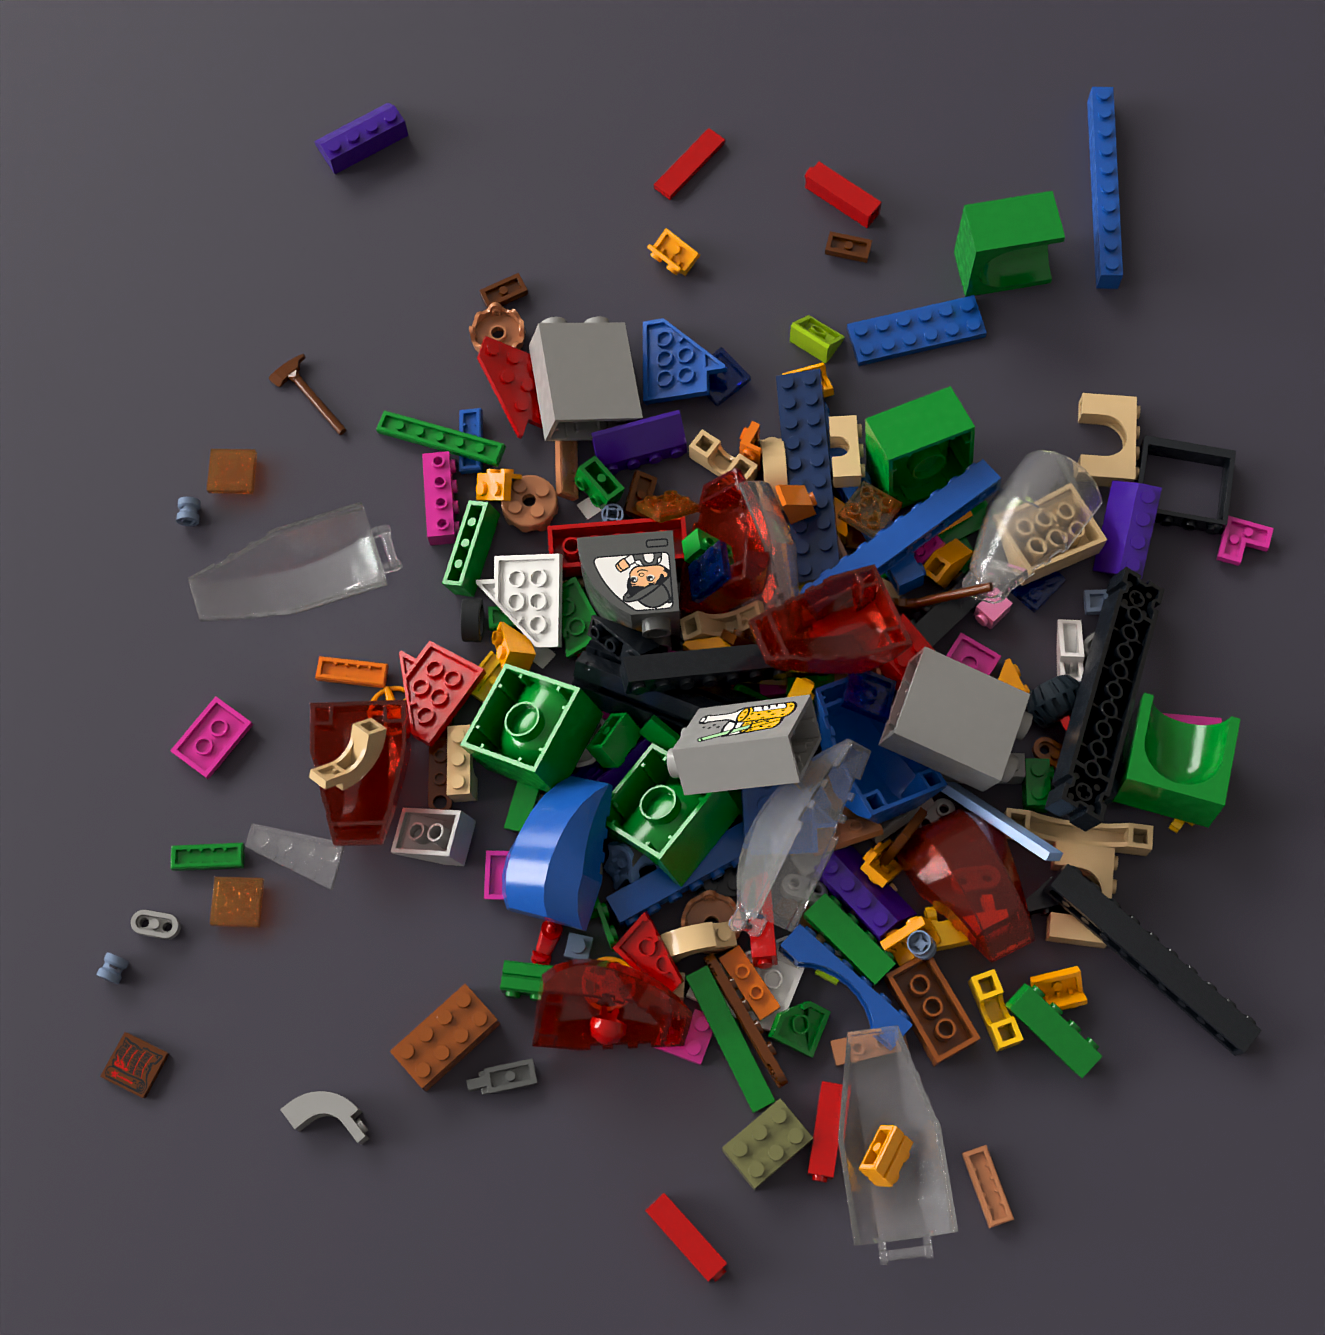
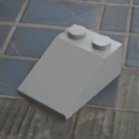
M403 808L391 853L443 865L464 866L476 821L458 810Z

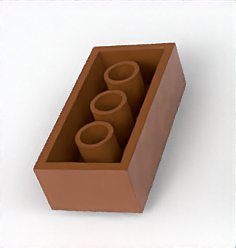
M916 957L885 975L883 980L900 1009L910 1017V1022L913 1024L911 1028L934 1067L976 1044L981 1039L933 957L928 960H920Z
M464 984L391 1049L390 1052L418 1085L427 1092L500 1025V1022L473 991Z

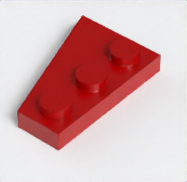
M644 912L616 943L613 949L667 1000L684 980L648 912Z

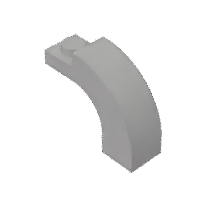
M326 1091L306 1093L293 1099L280 1109L293 1128L299 1132L320 1117L331 1116L338 1118L360 1145L370 1139L366 1135L368 1128L360 1118L357 1121L355 1120L363 1112L354 1103L338 1094Z

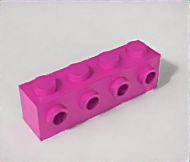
M449 451L422 454L427 538L430 546L453 544L460 529V522L456 521V514H459L458 500L454 499V493H458L457 480H453V473L457 472L456 460L451 459Z

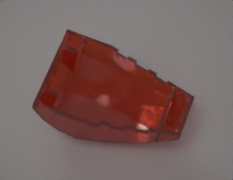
M737 467L703 486L697 512L700 513L698 523L694 522L692 531L699 528L730 545L734 564L730 565L728 573L722 578L717 579L684 562L681 572L679 610L682 612L694 613L700 611L707 614H721L760 595L768 583L771 565V546L767 527L754 492L742 471Z
M875 564L829 576L823 580V583L805 589V592L799 596H792L784 604L778 607L774 606L750 619L748 622L765 663L775 669L787 672L821 674L863 673L897 658L909 649L913 643Z
M407 700L310 703V753L315 768L333 762L342 755L350 742L353 723L372 718L387 728L384 746L377 761L360 781L343 791L337 786L324 789L319 785L333 846L335 847L384 844L396 810L411 755V733Z
M957 809L917 829L895 856L919 895L925 900L927 899L939 914H943L952 923V926L957 931H961L968 938V941L991 963L1035 941L1024 892L1006 837L1002 831L972 811Z
M572 959L556 964L542 974L536 1003L532 1046L580 1051L591 1050V1046H602L603 1050L613 1049V1045L628 1044V1049L638 1048V1044L651 1043V1047L684 1046L692 1021V1012L663 983L640 970L603 960ZM603 1005L607 1007L608 1013H611L614 1008H618L620 1011L616 1019L628 1025L624 1037L618 1043L604 1045L591 1036V1017L600 1015V1008Z

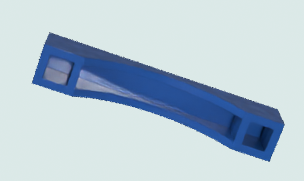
M799 924L782 942L778 951L796 967L822 971L845 984L863 1006L869 1020L871 1034L891 1051L913 1026L910 1022V1017L904 1011H897L891 1006L892 1002L883 993L878 994L872 989L873 985L864 976L859 977L854 973V968L848 961L844 959L841 961L835 956V951L827 943L822 944L817 940V935L808 926L804 928Z

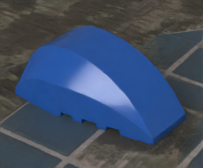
M854 675L815 688L813 692L815 695L814 710L822 738L820 744L826 769L834 792L849 810L859 817L880 824L918 808L946 788L948 784L940 772L879 745L890 712L885 706L881 708L874 700L875 696Z
M570 776L555 785L541 798L530 812L506 856L502 873V895L507 910L572 928L587 930L602 884L603 875L600 874V868L605 858V853L602 851L604 839H607L608 832L605 825L606 817L610 814L613 788L611 784Z

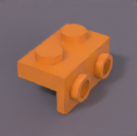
M752 421L749 427H745L740 435L739 453L756 463L759 471L762 464V448L758 447L760 424Z

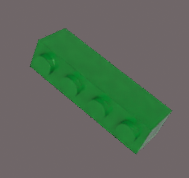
M468 501L442 584L455 595L470 597L475 595L478 586L476 580H480L500 517V513L489 502Z
M824 893L804 913L803 918L861 976L867 978L874 988L896 965L893 961L895 957L890 951L882 950L875 943L877 941L875 936L868 930L864 932L858 926L859 921L850 912L846 914L840 908L842 904L833 895L829 897Z
M1024 983L1007 1001L1005 1006L1075 1074L1083 1078L1103 1057L1097 1051L1099 1046L1090 1037L1084 1039L1079 1034L1081 1028L1071 1019L1067 1022L1061 1016L1064 1012L1055 1003L1052 1002L1049 1005L1043 999L1045 994L1036 985L1030 987Z

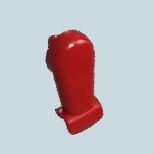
M543 922L536 949L532 951V963L550 965L551 954L562 935L563 928L561 924Z

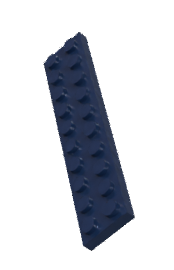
M820 368L776 376L781 438L784 441L787 482L788 485H805L808 493L813 492L818 504L813 506L816 515L791 525L789 522L794 582L796 586L805 585L809 582L813 583L823 571L832 569L840 561L822 372Z

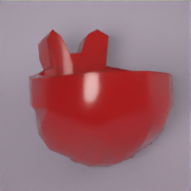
M603 1005L600 1008V1015L591 1017V1036L599 1043L611 1045L618 1043L624 1037L628 1025L616 1019L620 1011L618 1008H614L611 1013H608L607 1007Z

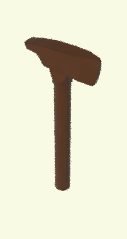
M304 354L287 361L269 376V380L277 387H282L288 380L293 381L339 435H343L346 432V428L301 378L299 370L301 362L306 358Z
M988 582L921 598L899 599L894 597L892 601L899 612L912 614L919 612L921 607L992 592L994 588L993 584Z

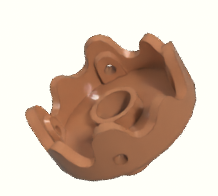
M493 302L486 310L477 312L472 326H469L472 344L478 353L485 336L519 350L525 341L524 321L515 309H505L498 302ZM496 331L504 333L501 338H494L492 336Z
M536 475L522 476V479H514L512 481L511 501H501L502 512L507 524L514 525L522 532L527 533L533 530L545 531L547 526H550L553 517L558 513L557 493L554 487L542 477ZM529 497L536 500L532 506L524 505L523 501Z
M707 890L686 904L681 917V928L705 923L708 918H715L718 923L733 921L736 940H738L742 930V914L732 898L718 894L713 890ZM730 948L705 951L701 953L719 954L729 950Z

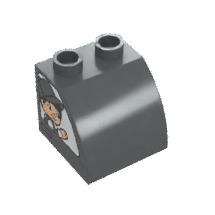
M673 530L577 538L585 592L597 615L642 632L643 637L653 639L661 646L659 653H668L672 650V644H681Z

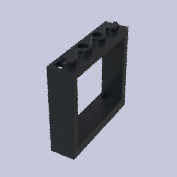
M1145 435L1140 445L1137 466L1139 467V476L1135 483L1144 484L1148 454L1223 467L1216 519L1157 509L1155 522L1166 527H1182L1188 531L1201 530L1211 535L1222 534L1228 523L1236 451Z

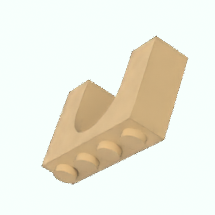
M1082 393L1078 407V423L1105 425L1112 428L1119 434L1123 449L1111 456L1081 454L1077 462L1076 481L1078 485L1111 487L1112 480L1124 482L1137 481L1139 467H1136V460L1139 459L1140 447L1136 446V439H1139L1140 426H1137V419L1140 417V406L1137 405V397Z
M1056 841L1053 847L1061 851L1063 855L1060 861H1051V870L1058 871L1066 864L1075 866L1082 872L1083 876L1097 884L1105 896L1112 899V894L1116 893L1117 880L1113 879V871L1117 870L1118 856H1115V848ZM1051 912L1048 915L1045 941L1105 948L1107 946L1071 914Z

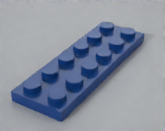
M974 295L847 324L848 335L858 366L986 337L987 334Z

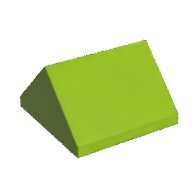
M810 315L793 322L790 329V342L824 363L829 361L845 339L843 335Z

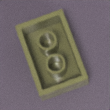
M780 1098L724 1145L722 1151L753 1190H755L813 1140V1137Z

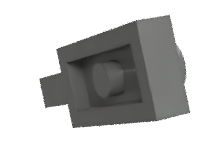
M533 1058L485 1068L484 1071L478 1072L479 1078L466 1080L469 1092L481 1090L482 1095H490L538 1084Z

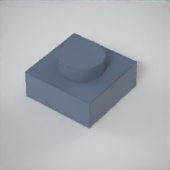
M1107 589L1084 590L1085 615H1100L1103 601L1109 597L1106 593Z
M569 932L564 958L588 963L594 940L593 937Z

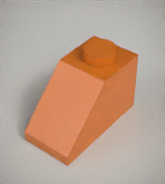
M805 485L775 486L790 525L816 515L813 506L818 504L813 492L808 493Z

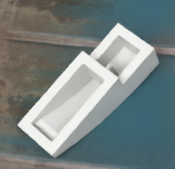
M1058 619L1057 676L1069 675L1080 683L1084 671L1083 661L1085 657L1081 620Z

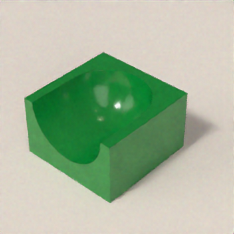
M1053 191L964 205L954 255L965 297L1051 283L1052 276L1049 267L1048 245L1061 243L1065 240Z
M951 386L865 419L866 472L869 474L874 488L879 491L884 506L888 507L891 512L929 498L932 492L944 488L950 479L954 476L959 477L973 463L975 425Z
M505 663L460 746L486 770L548 792L559 782L571 776L603 713L581 688Z
M1144 693L1130 718L1121 760L1123 763L1122 779L1118 793L1113 801L1209 828L1225 806L1240 718L1231 716L1226 721L1213 725H1195L1180 722L1161 713L1153 703L1154 695Z
M652 743L612 791L610 814L606 817L605 828L608 829L607 836L612 842H624L632 846L661 868L675 884L682 887L741 811L727 791L684 795L680 778H672L669 774L667 767L668 751Z

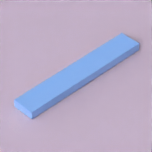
M946 781L948 785L941 792L1045 861H1060L1063 855L1061 851L958 783Z

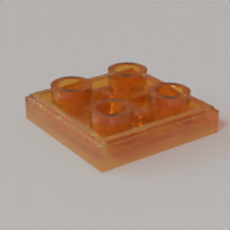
M211 449L207 482L208 493L253 494L257 459L256 449Z
M863 480L838 513V519L874 538L877 532L881 529H886L901 509L902 502Z
M668 490L664 492V495L646 496L644 500L636 503V511L659 523L699 512V504L690 500L687 496L678 494L675 490Z
M215 877L210 925L260 927L264 879Z

